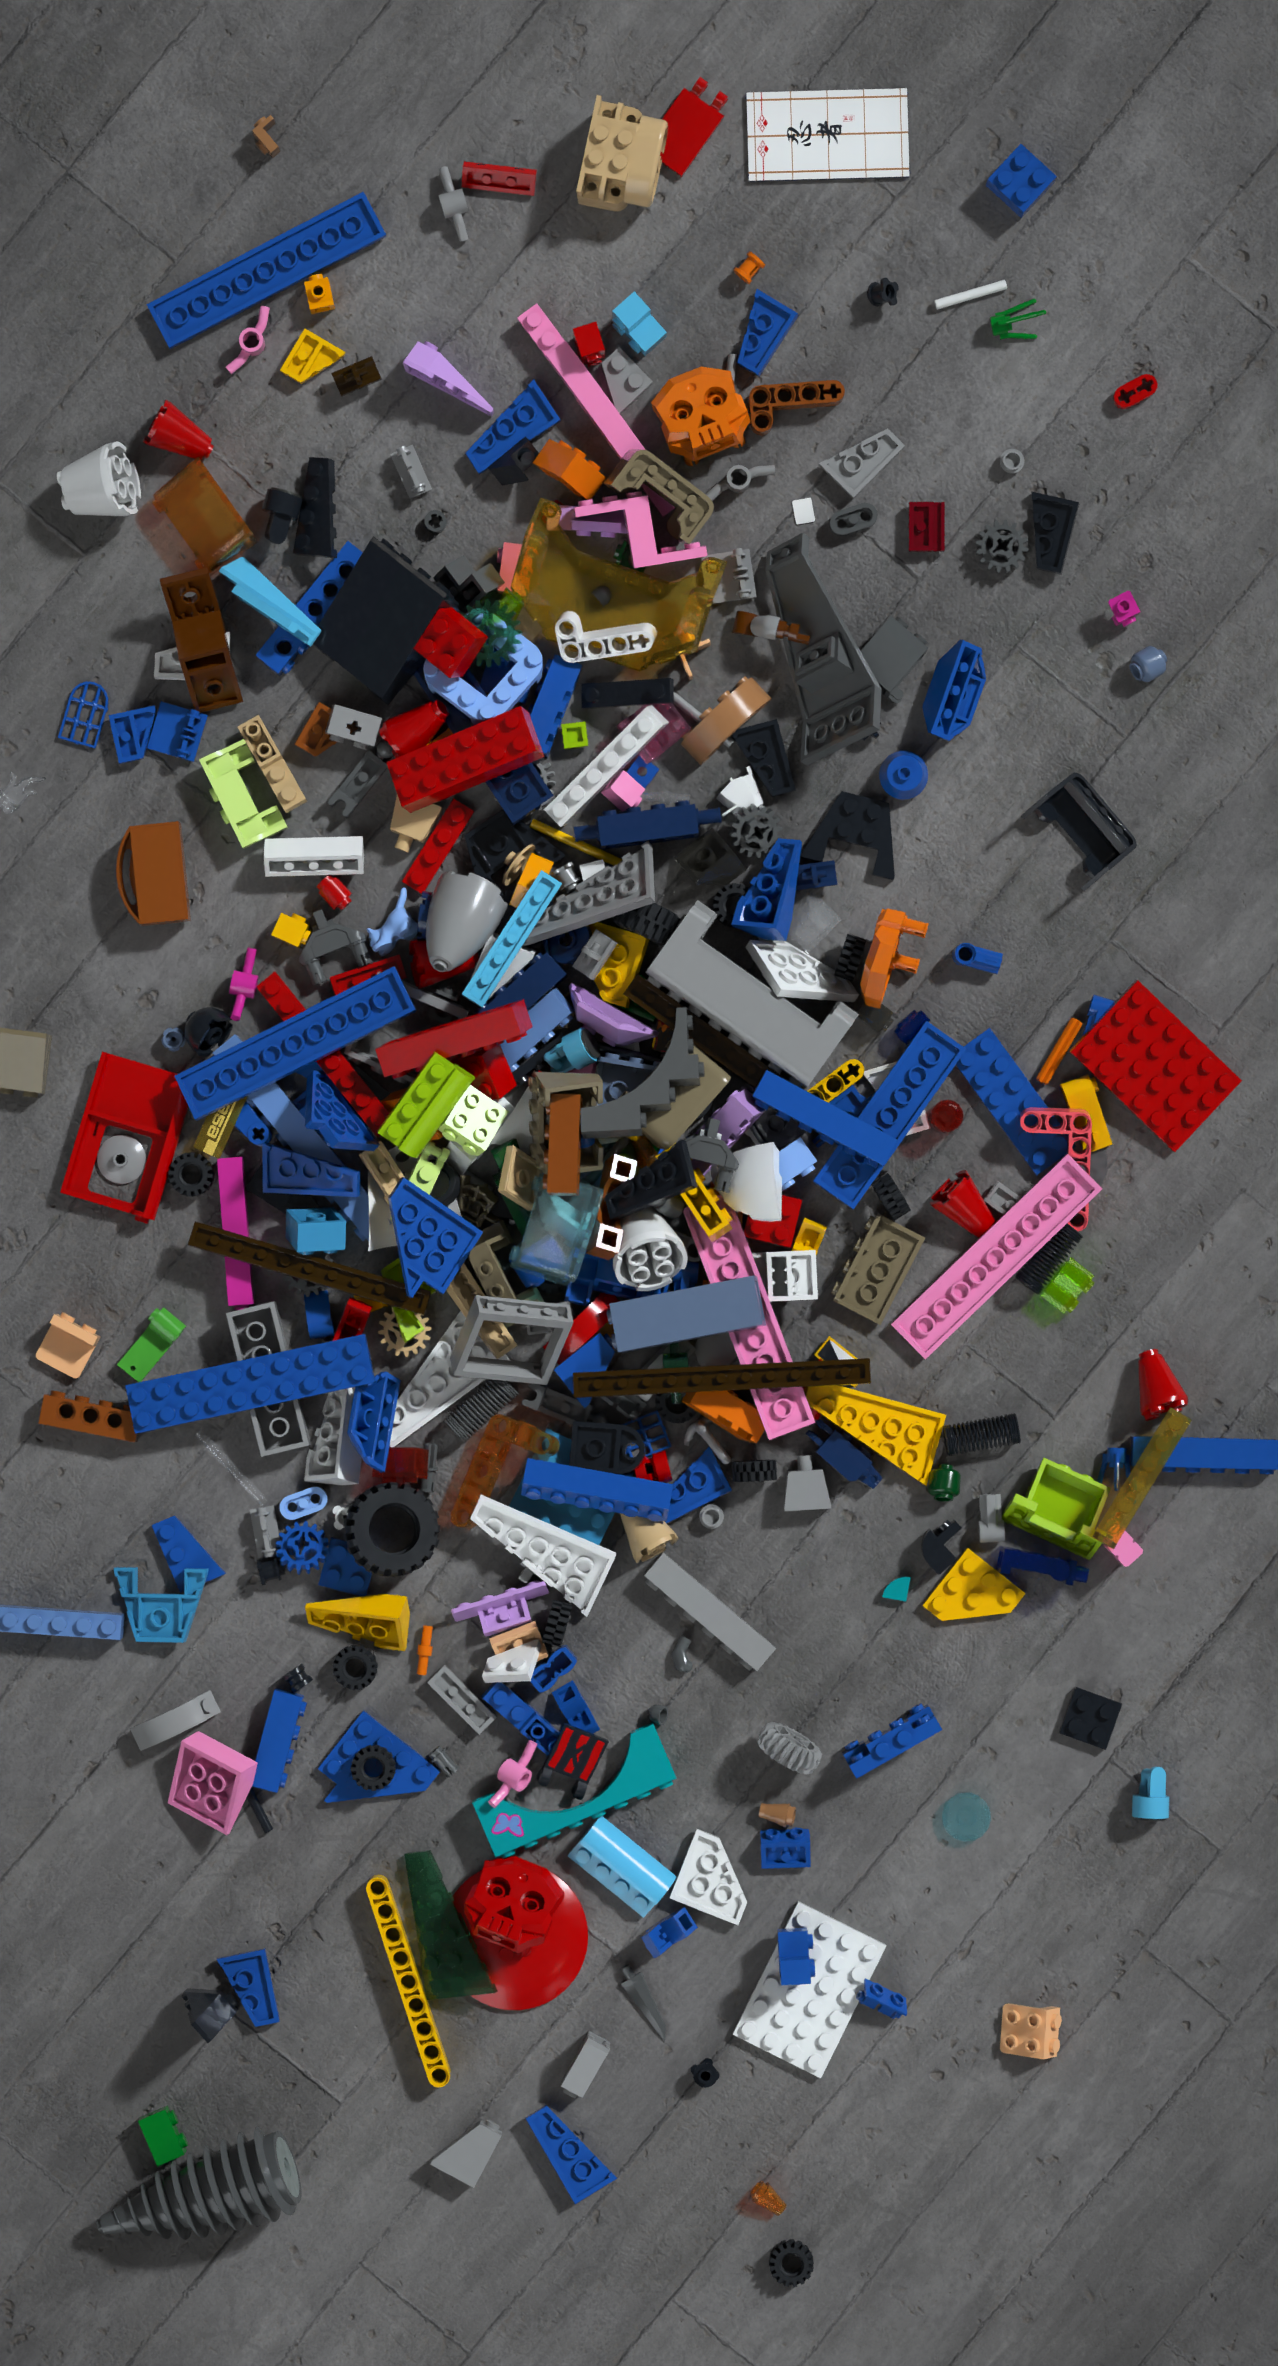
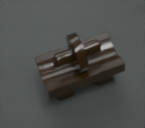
M372 356L331 373L341 397L382 380Z

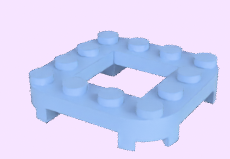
M480 608L474 609L463 617L488 636L486 641L516 663L489 695L485 697L460 677L449 678L427 659L423 667L429 690L433 694L435 692L471 718V723L474 725L511 710L535 682L538 683L540 681L543 671L542 654L537 646L499 617Z

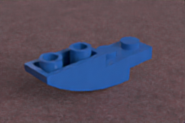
M503 1682L493 1683L481 1697L513 1724L527 1739L538 1744L537 1747L548 1756L560 1732Z

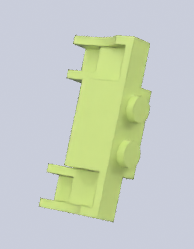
M244 739L199 759L212 785L209 792L215 802L220 801L223 810L219 812L225 824L231 823L243 849L288 828L277 805L261 813L258 812L241 778L239 770L256 763Z

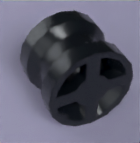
M303 1664L298 1665L282 1676L284 1681L290 1684L292 1693L313 1680L310 1675L305 1673Z

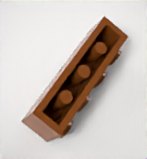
M551 1094L550 1105L546 1107V1115H550V1124L545 1125V1139L549 1140V1149L544 1150V1164H548V1174L543 1175V1189H547L549 1195L579 1196L581 1158L580 1108L583 1106L581 1094Z

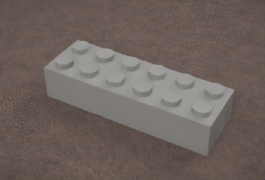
M276 1301L226 1313L237 1361L288 1350ZM300 1399L250 1409L261 1457L311 1444Z

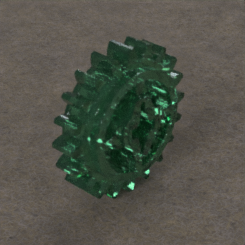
M490 599L485 600L484 606L477 600L475 601L476 609L467 605L469 614L460 613L471 623L483 614L482 623L477 628L483 632L487 631L489 626V629L494 631V635H491L489 640L487 639L483 645L484 653L479 651L475 657L477 658V666H481L484 660L488 668H491L493 660H495L498 666H501V657L510 661L508 652L517 653L513 645L522 643L516 639V635L523 634V631L516 630L515 628L521 624V621L512 620L517 614L515 611L507 614L509 605L506 604L500 609L499 600H496L493 606H491ZM493 613L504 620L507 628L496 626L493 620ZM507 637L503 647L494 652L497 640Z

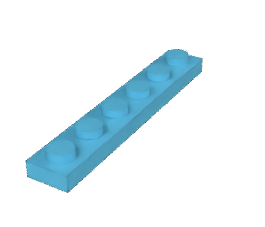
M540 871L466 986L462 996L479 1007H484L561 887V882L544 871Z

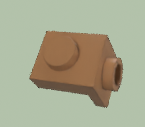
M270 115L267 118H260L254 124L255 128L252 132L258 140L255 144L264 155L269 153L274 158L280 150L267 133L276 124L274 118Z

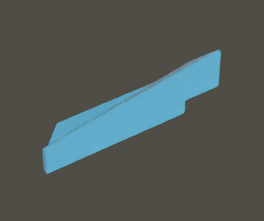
M240 557L220 568L219 572L228 581L236 585L231 592L239 600L308 646H312L320 635L321 629L245 557Z

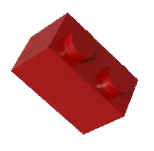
M597 322L573 328V338L581 362L584 365L587 364L588 367L601 364L602 359H605V348Z

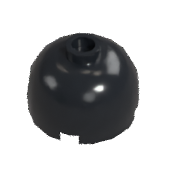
M212 1007L192 1012L187 1017L184 1034L188 1045L199 1056L206 1057L213 1053L211 1049L217 1043L220 1047L229 1037L233 1028V1024L229 1021L232 1019L223 1011Z

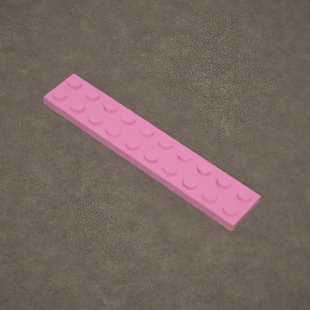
M1067 1153L900 1314L891 1325L924 1359H927L1086 1206L1102 1188Z
M721 1195L717 1196L719 1201L716 1204L720 1210L723 1208L727 1210L733 1219L729 1222L733 1229L714 1242H711L690 1208H684L683 1213L710 1284L753 1275L758 1278L766 1325L729 1332L740 1364L793 1362L737 1213L724 1202ZM803 1387L750 1389L769 1440L816 1423Z

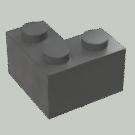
M464 555L444 566L433 577L436 583L440 582L455 597L454 599L460 604L458 609L462 612V616L482 606L505 583L491 563L475 571Z

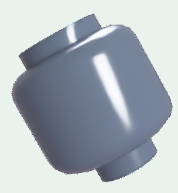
M1147 646L1132 656L1129 668L1137 680L1150 682L1165 672L1167 657L1161 649L1158 650L1153 646Z

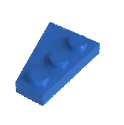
M175 1515L152 1525L180 1593L184 1592V1569L209 1568L206 1582L226 1574Z

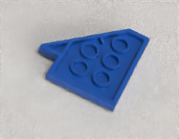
M313 1070L307 1076L305 1127L307 1129L319 1130L324 1136L325 1143L331 1148L375 1151L380 1144L352 1105L324 1071Z
M401 1177L388 1200L406 1294L409 1298H413L422 1282H425L439 1293L444 1294L483 1231L406 1178Z
M364 1710L318 1767V1770L336 1783V1786L325 1798L324 1801L326 1803L426 1791L441 1771ZM368 1745L385 1747L388 1752L392 1753L393 1759L396 1762V1771L393 1779L381 1790H365L362 1786H358L352 1777V1760L361 1748ZM371 1758L365 1762L364 1771L370 1777H377L382 1773L383 1765L380 1760Z

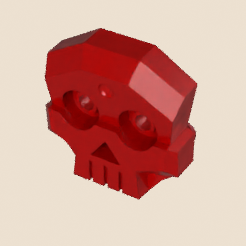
M517 1856L485 1860L479 1883L472 1886L464 1905V1913L471 1927L470 1932L472 1936H477L476 1938H483L517 1952L518 1955L522 1952L523 1957L528 1956L533 1946L544 1943L551 1928L552 1915L564 1899V1891L548 1869ZM499 1891L501 1895L496 1896L493 1892ZM533 1905L536 1908L531 1910L527 1906Z

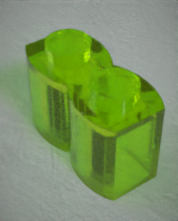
M1070 1257L1040 1296L1061 1313L1065 1314L1066 1311L1071 1313L1079 1303L1077 1297L1083 1291L1086 1294L1095 1282L1092 1281L1094 1275Z

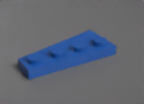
M266 1142L262 1144L263 1193L343 1197L360 1196V1171Z

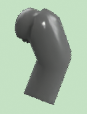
M683 1635L680 1636L671 1655L675 1668L679 1672L688 1673L691 1671L693 1664L688 1660L686 1651L692 1640Z

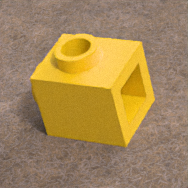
M281 913L271 935L300 948L301 944H307L311 932L308 931L310 926L305 923L306 918L295 913L291 917Z

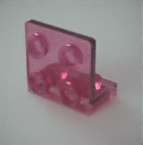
M673 704L653 705L669 723L638 753L646 764L661 756L691 730V727ZM643 705L634 714L617 725L618 729L622 732L650 705Z

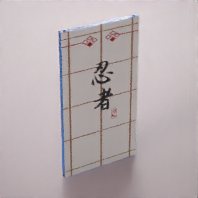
M907 88L746 93L749 172L747 177L749 182L908 178L910 170Z

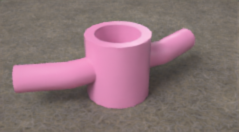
M260 306L258 322L255 328H247L240 333L239 344L242 350L239 356L226 366L230 374H233L245 364L249 356H257L264 350L265 341L262 333L267 326L269 307ZM250 336H256L259 344L254 348H248L244 344Z
M528 1741L518 1762L509 1758L499 1768L497 1778L503 1784L488 1801L493 1808L498 1806L512 1788L520 1792L529 1784L532 1772L526 1766L538 1745L536 1742Z

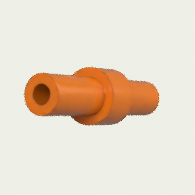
M423 1625L421 1644H418L417 1654L419 1655L418 1675L427 1674L429 1656H432L433 1646L430 1645L433 1626Z

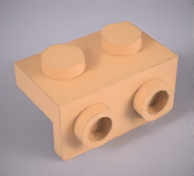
M535 1621L489 1638L495 1655L539 1639L542 1647L537 1662L548 1657L545 1643H542L543 1638Z

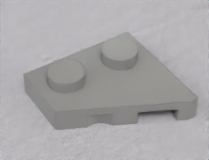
M620 347L601 363L614 406L619 414L623 413L653 384V381Z

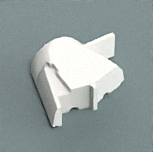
M751 766L746 767L748 775L736 779L729 778L730 783L717 796L716 799L728 808V811L721 815L722 817L731 812L741 815V808L745 807L747 810H750L751 804L756 805L757 808L760 804H764Z

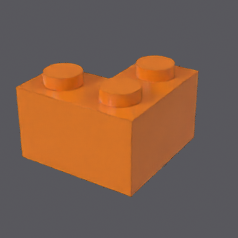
M549 439L533 461V464L546 475L561 482L575 495L585 500L592 499L606 479L599 472L600 466L591 460L586 461L584 459L586 457L585 453L576 447L572 450V447L562 440L557 443Z

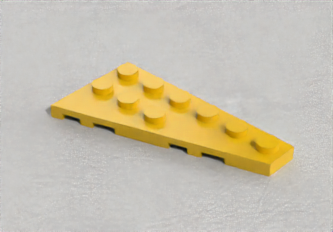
M839 1385L805 1387L804 1393L811 1408L927 1486L945 1422V1414Z

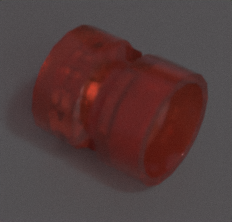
M952 1100L940 1101L933 1106L930 1112V1122L940 1132L954 1131L963 1121L962 1108Z

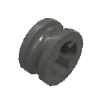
M438 510L427 513L424 520L426 529L433 534L441 533L446 528L445 515ZM432 516L442 519L439 523L440 527L434 528V525L432 527L429 525L432 521Z

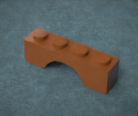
M614 1154L604 1161L586 1254L610 1260L616 1254H619L623 1230L620 1226V1219L616 1221L610 1220L604 1196L627 1179L634 1177L637 1165L636 1160Z

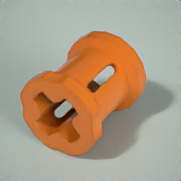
M749 251L744 262L738 268L735 267L734 273L745 283L750 284L752 282L751 278L760 268L763 269L765 264Z

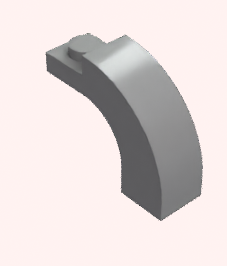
M211 1690L169 1711L130 1728L140 1751L206 1721L221 1711Z

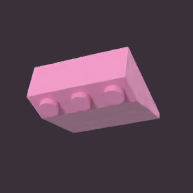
M197 1731L181 1741L168 1804L228 1835L253 1785L258 1762Z

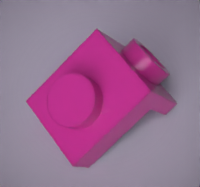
M1126 591L1108 601L1114 614L1112 620L1115 626L1122 624L1123 627H1126L1137 621L1135 617L1141 611L1130 591Z

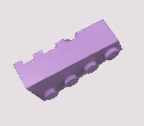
M747 1089L740 1092L734 1091L727 1098L726 1104L722 1108L717 1109L710 1117L720 1120L718 1133L722 1134L721 1140L726 1143L729 1149L766 1111L754 1104L756 1099L752 1098V1094ZM705 1124L695 1134H698L700 1129H705ZM696 1159L691 1161L693 1169L699 1168L703 1176L711 1170L712 1163Z

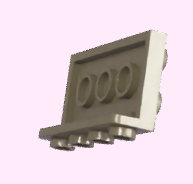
M877 1213L875 1217L871 1215L864 1227L868 1232L864 1239L859 1237L853 1249L857 1253L853 1261L847 1260L842 1270L845 1276L842 1282H836L831 1294L834 1295L832 1301L881 1325L925 1237Z

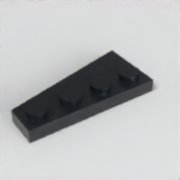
M309 457L293 554L337 558V550L334 549V539L337 538L336 528L333 527V514H336V504L333 503L332 493L335 492V464L332 459Z

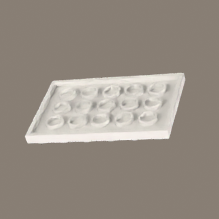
M798 1901L784 1929L807 1928L808 1934L813 1935V1949H809V1958L814 1959L815 1977H811V1984L781 1985L777 1942L733 2031V2035L821 2078L859 2002L856 1999V1995L859 1990L864 1991V1979L870 1980L886 1948V1944Z

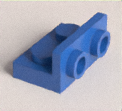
M771 1828L760 1831L761 1869L811 1867L809 1829L793 1828L778 1830Z

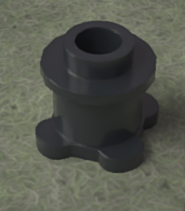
M882 278L880 283L873 282L868 286L867 298L876 307L886 302L890 306L896 305V296L899 290L898 284L890 282L888 278Z
M277 1556L273 1560L262 1562L261 1559L257 1560L262 1585H266L269 1580L279 1579L280 1581L282 1580V1575L286 1574L285 1567L281 1566Z
M705 2058L702 2063L694 2064L691 2067L694 2081L700 2087H710L719 2079L720 2074L713 2066V2061L710 2058ZM707 2071L710 2075L707 2078H703L701 2073Z

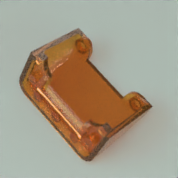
M199 457L190 462L153 494L155 499L151 502L159 514L163 511L197 557L194 561L199 569L208 567L210 576L258 543L249 527Z

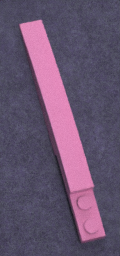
M536 303L517 317V320L575 396L576 401L620 460L629 450H645L567 341L562 338L539 305ZM644 483L640 486L663 517L675 509L674 506Z

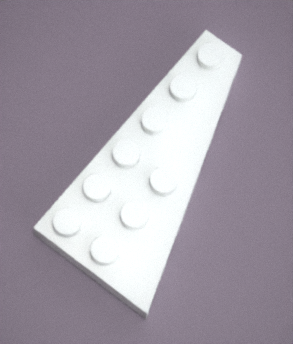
M480 1495L470 1519L492 1538L495 1537L506 1546L505 1549L511 1554H516L523 1560L522 1563L550 1587H555L564 1595L563 1598L569 1603H574L581 1609V1613L587 1617L612 1566L616 1552L484 1495Z

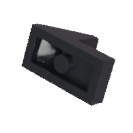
M525 436L493 462L488 469L502 486L525 482L529 479L524 474V471L533 464L539 452Z

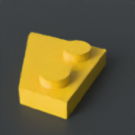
M304 328L281 367L280 372L303 384L343 358L346 353Z

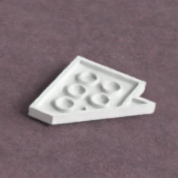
M759 938L760 941L750 940L746 946L753 961L777 997L855 1002L859 996L849 980L834 976L835 970L786 941Z

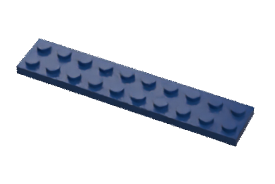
M363 191L146 305L169 349H172L387 236Z
M394 966L174 1077L194 1119L198 1121L416 1012V1009Z
M366 1334L129 1384L125 1385L134 1432L138 1434L376 1382Z

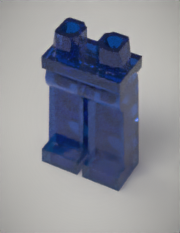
M1000 1546L995 1569L1000 1573L1009 1575L1011 1567L1047 1574L1057 1581L1072 1586L1074 1581L1087 1583L1089 1568L1077 1565L1078 1561L1072 1558L1065 1557V1560L1055 1556Z

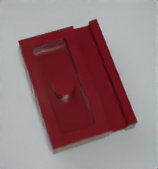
M909 502V552H944L945 502Z

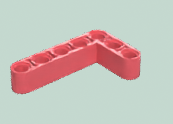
M1030 1107L1021 1112L1020 1124L1026 1132L1068 1134V1154L1079 1165L1084 1166L1085 1171L1090 1175L1092 1121L1087 1111L1069 1108ZM1033 1114L1037 1116V1123L1033 1126L1026 1125L1024 1118L1027 1115ZM1059 1115L1063 1119L1061 1125L1051 1126L1049 1124L1050 1117ZM1078 1116H1084L1087 1119V1123L1083 1127H1076L1073 1123L1074 1119ZM1078 1140L1086 1143V1148L1080 1152L1072 1148L1074 1142ZM1089 1203L1078 1212L1084 1217L1080 1224H1073L1071 1221L1067 1223L1077 1231H1082L1088 1224Z

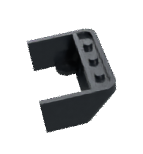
M1074 772L1021 815L1025 819L1035 811L1036 816L1043 822L1052 823L1056 820L1086 855L1082 866L1084 873L1091 880L1081 887L1083 891L1089 888L1137 846L1131 832L1079 773Z

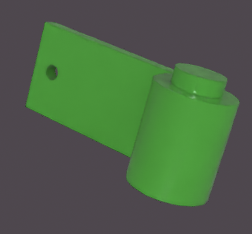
M164 1307L161 1310L156 1308L148 1318L150 1321L148 1328L117 1364L138 1383L146 1377L186 1328L183 1322Z

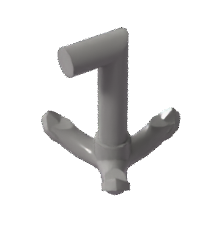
M704 1416L700 1417L688 1427L684 1445L689 1446L690 1440L693 1439L694 1433L697 1432L723 1464L730 1463L731 1457L706 1425L712 1421Z

